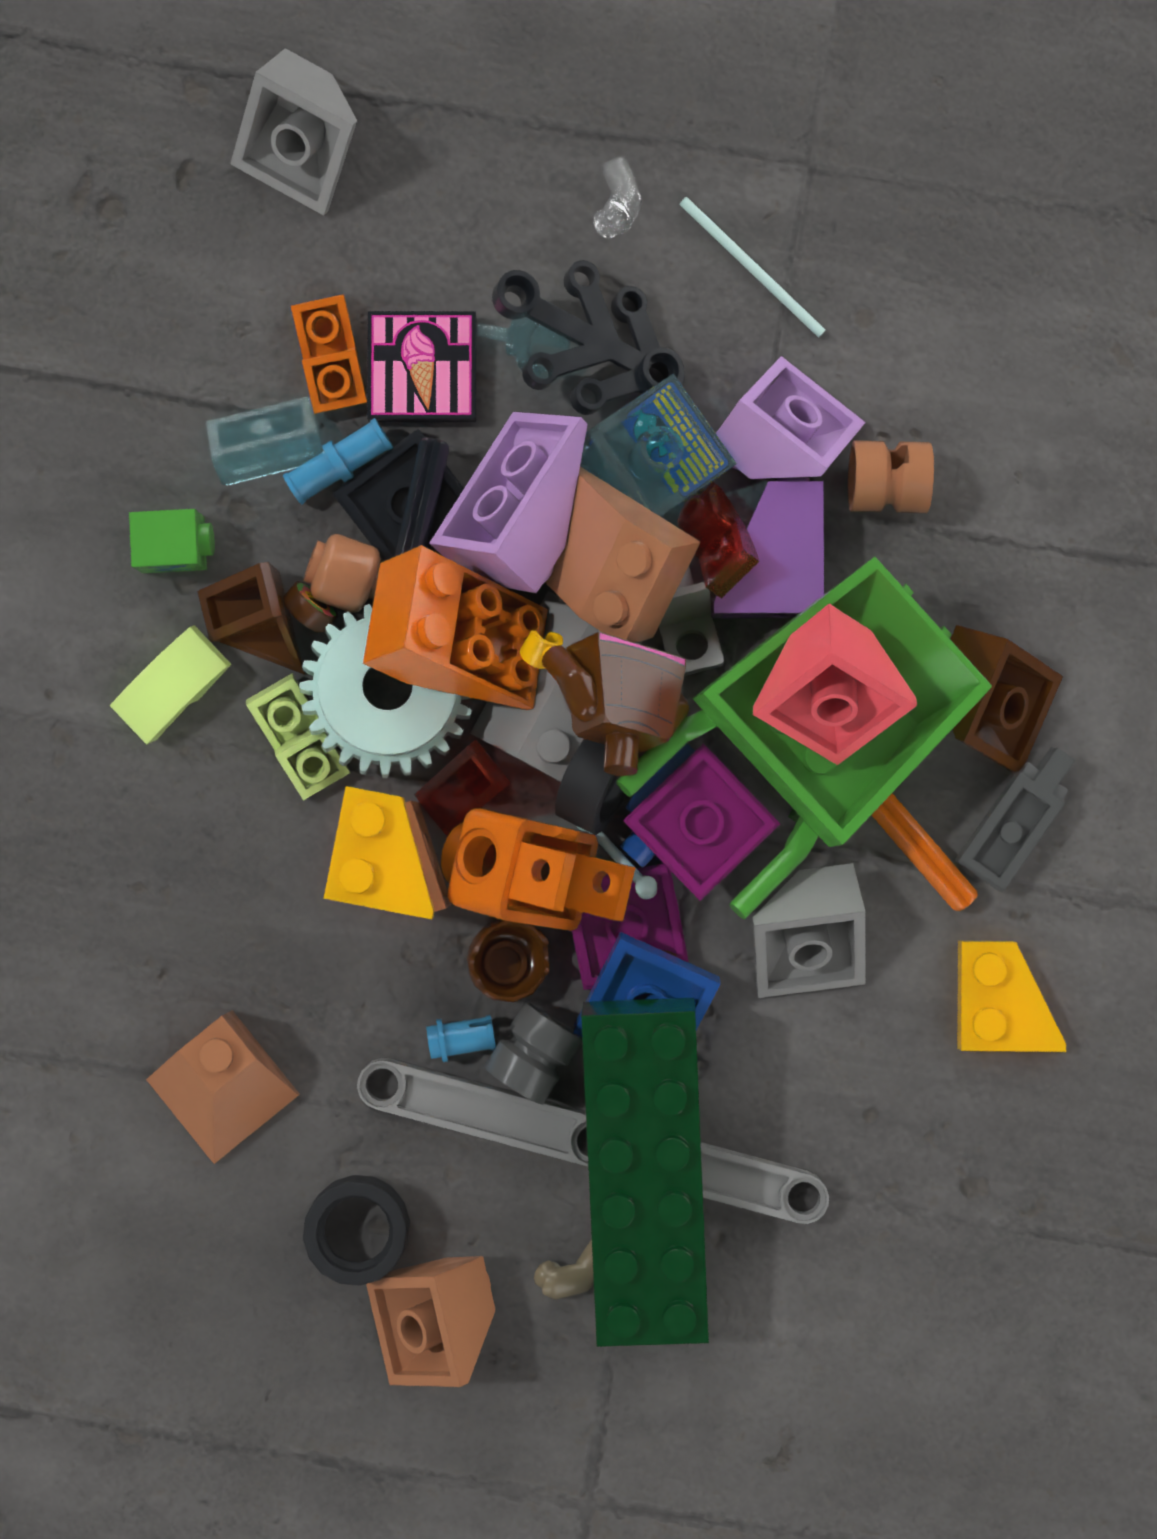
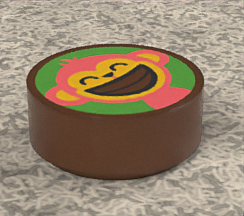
M296 581L283 596L284 605L287 610L300 623L315 632H325V627L328 624H332L338 617V613L333 606L316 601L311 596L310 585L304 582Z

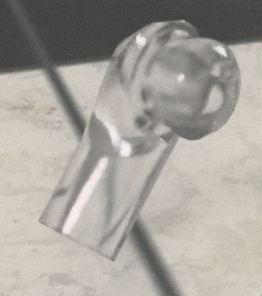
M624 156L614 158L601 167L611 195L605 203L604 210H599L594 215L593 224L597 233L606 239L613 238L616 234L623 235L630 230L642 206L640 191L628 161Z

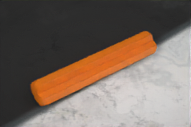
M892 793L871 816L947 904L955 911L964 910L977 898V890Z

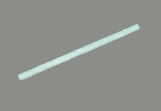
M688 197L681 201L679 205L818 338L826 331Z

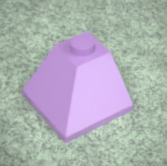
M781 356L738 401L712 440L727 460L728 465L741 471L750 479L820 477L866 422Z

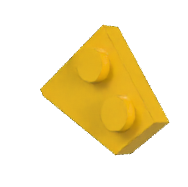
M345 787L323 899L431 920L434 918L435 909L427 888L422 869L423 865L411 830V822L404 797L354 787Z
M958 940L957 1049L960 1051L1066 1052V1042L1016 942Z

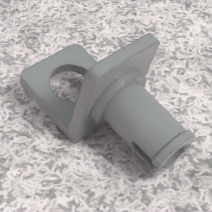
M688 566L659 625L664 649L667 653L680 656L676 649L678 640L690 633L701 635L708 643V649L701 658L696 660L686 659L684 676L718 668L724 664L723 653L714 621L711 617V598L708 582L694 584Z

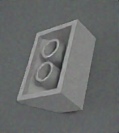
M551 592L546 593L540 606L548 609L544 639L550 632L559 633L563 638L562 646L566 649V647L590 635L601 632L579 618L558 595ZM539 669L533 709L525 710L487 701L470 733L560 783L574 753L583 741V738L577 737L574 733L571 713L559 685L546 669Z

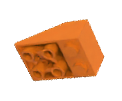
M421 545L380 563L363 664L406 684L530 710L534 708L539 668H535L525 662L520 655V649L531 630L538 631L539 635L544 639L548 609Z

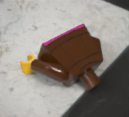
M531 630L520 649V655L529 665L539 669H546L557 681L571 713L574 733L579 738L605 745L604 772L616 776L636 774L638 770V752H643L668 742L689 712L688 701L681 693L686 669V658L602 632L590 635L565 649L562 646L563 638L559 633L550 632L543 639L538 631Z

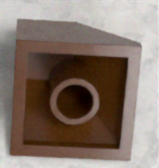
M956 625L950 640L987 679L992 687L952 729L955 739L1012 773L1019 772L1027 762L1063 676L1009 639Z

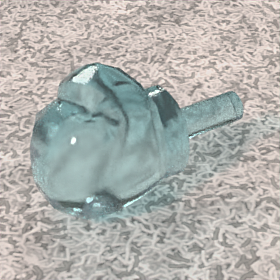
M527 317L512 320L509 328L479 323L476 332L477 336L506 342L507 355L516 357L517 365L521 371L524 364L535 353L544 352L551 355L570 349L571 343L570 340ZM533 364V372L537 377L546 378L548 376V371L543 365Z

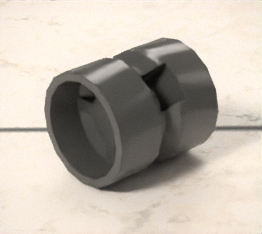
M525 1001L510 1025L514 1037L512 1040H501L484 1068L517 1093L543 1105L559 1080V1075L556 1071L557 1065H569L583 1041L582 1037L574 1034L573 1029L540 1007Z

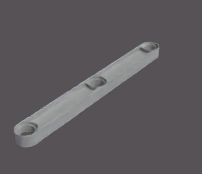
M379 1058L371 1061L363 1068L358 1077L357 1090L360 1098L367 1106L376 1110L588 1166V1154L582 1152L577 1144L579 1132L586 1127V1111L550 1101H545L541 1105L517 1092L390 1058ZM380 1068L388 1069L394 1073L398 1081V1089L392 1097L380 1099L373 1096L369 1091L367 1085L368 1077L374 1070ZM701 1142L703 1198L802 1224L815 1222L825 1214L829 1206V1194L826 1186L817 1175L807 1170ZM801 1182L813 1184L819 1193L816 1205L811 1210L805 1212L793 1209L788 1202V1194L791 1188Z

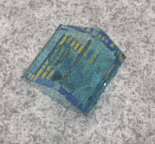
M674 373L588 430L581 458L582 463L590 473L662 518L679 508L737 464Z

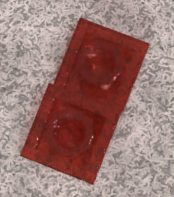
M713 482L701 495H694L685 503L677 518L678 527L700 541L694 555L699 558L705 587L722 599L760 562L757 551L739 514L724 491Z

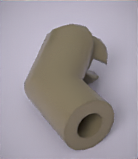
M592 1239L575 1264L560 1267L556 1262L548 1260L538 1266L534 1274V1282L538 1287L542 1288L543 1295L558 1300L586 1293L594 1285Z

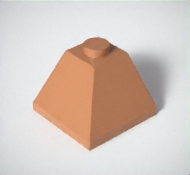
M233 1010L220 1016L146 1079L213 1164L300 1095Z
M483 1256L447 1257L390 1271L380 1280L366 1284L389 1385L462 1387L469 1383L496 1311L491 1292V1282L486 1271Z

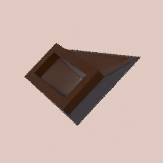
M269 562L258 563L197 591L211 643L220 642L305 675L290 612L284 605L283 596L285 592L280 571Z

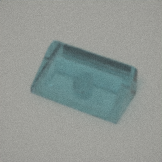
M310 396L206 421L212 463L223 485H231L295 469L324 451Z

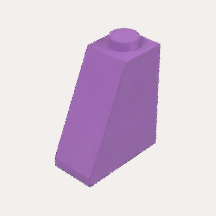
M810 477L777 478V481H768L711 606V617L713 619L794 618L824 595L823 481H810Z

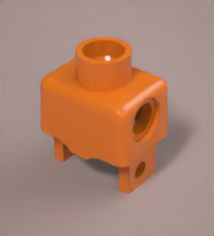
M481 808L470 810L466 814L464 822L453 828L446 838L441 855L442 873L447 882H449L447 897L454 906L504 921L568 931L575 930L578 927L583 912L623 922L636 867L596 858L598 839L593 834ZM545 863H548L550 873L547 879L543 881L541 869ZM608 874L610 886L606 892H603L601 882L603 877Z

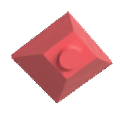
M828 604L789 636L753 705V715L834 764L839 765L917 706V700L873 632L831 604Z

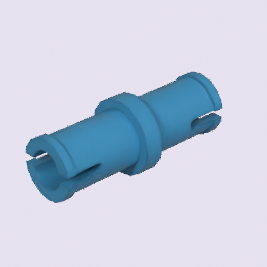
M374 418L370 423L335 444L331 440L322 445L324 450L322 453L291 472L283 474V478L295 498L302 505L307 499L336 481L342 479L344 482L352 479L354 477V470L383 452L391 450L393 446L378 421Z

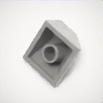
M286 48L257 70L230 163L232 166L323 216L329 211L357 123V119L333 74Z
M853 863L799 870L753 916L756 991L758 998L865 985V907Z

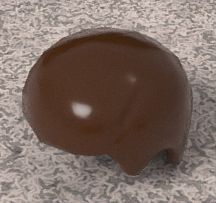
M501 919L486 924L474 936L469 946L467 963L473 985L482 994L495 1001L514 1003L533 995L544 981L545 976L550 972L549 941L547 937L534 925Z

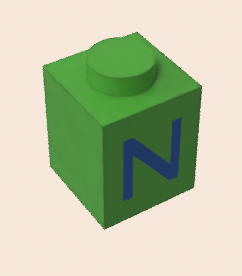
M196 509L129 512L132 568L141 573L207 570L206 556H213L215 551L214 531L212 523H205L204 516Z

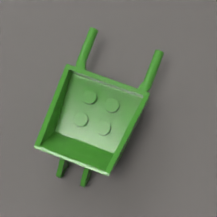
M875 556L809 605L692 698L702 710L686 717L668 742L648 749L638 759L636 774L620 776L616 780L618 787L627 796L632 797L687 742L718 726L790 804L793 809L788 818L795 821L796 824L787 839L784 849L729 903L731 909L742 919H746L808 856L818 836L828 847L843 845L992 687L987 679L949 639L952 633L945 626L939 628L911 597L914 591L907 584L902 586ZM828 604H831L873 632L917 700V706L839 765L834 764L753 715V705L789 636Z

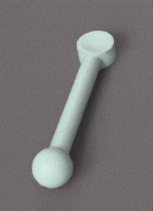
M576 826L579 830H581V831H586V830H584V829H582V828ZM602 831L595 835L598 843L616 863L634 867ZM635 868L633 881L636 884V893L642 899H651L657 893V882L651 876H643Z

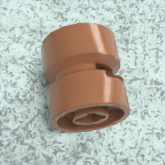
M853 440L848 464V505L850 512H881L886 504H891L896 513L927 514L929 512L934 483V455L930 442L900 441L895 449L892 450L887 448L884 441Z

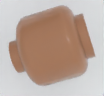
M333 534L325 543L317 540L303 581L310 584L311 596L316 601L350 613L359 612L364 607L367 599L374 601L381 559L380 553L374 546L342 534Z

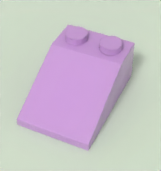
M513 412L429 544L442 556L505 588L537 593L542 584L551 576L554 565L566 545L588 424L582 417Z

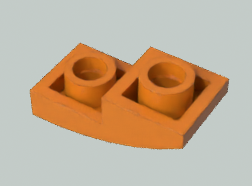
M345 294L291 305L314 414L367 403Z

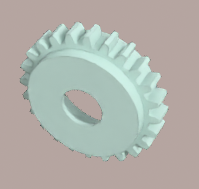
M367 604L364 605V619L356 621L354 616L347 611L343 614L345 628L341 631L331 624L325 627L326 634L330 640L327 645L319 641H313L311 647L312 651L319 657L318 662L312 660L303 662V671L312 675L313 680L300 682L299 687L300 693L312 695L313 700L307 701L301 707L303 715L317 714L318 719L309 726V731L312 735L323 732L327 734L322 744V749L327 753L338 746L342 750L339 758V764L342 766H346L354 757L360 760V774L366 775L371 764L380 765L382 778H388L391 765L399 764L401 771L407 776L411 773V761L418 759L427 769L432 764L429 752L433 749L444 756L449 753L450 748L444 740L447 735L456 739L461 738L463 730L455 723L456 718L462 720L470 719L472 710L460 704L461 700H467L470 697L412 685V693L409 699L397 709L382 710L369 703L364 695L362 686L363 679L371 668L363 664L372 613L371 605Z

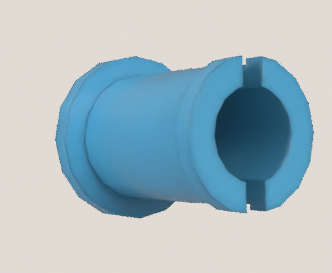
M491 1015L443 1024L442 1019H436L437 1025L426 1026L431 1059L442 1057L443 1063L448 1062V1056L490 1049L492 1051L496 1048Z

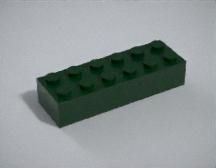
M694 998L583 1002L581 1019L597 1347L709 1343Z

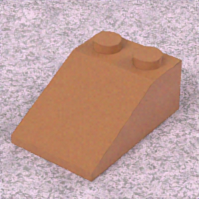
M580 466L566 545L546 583L579 618L602 633L635 643L654 637L700 541Z

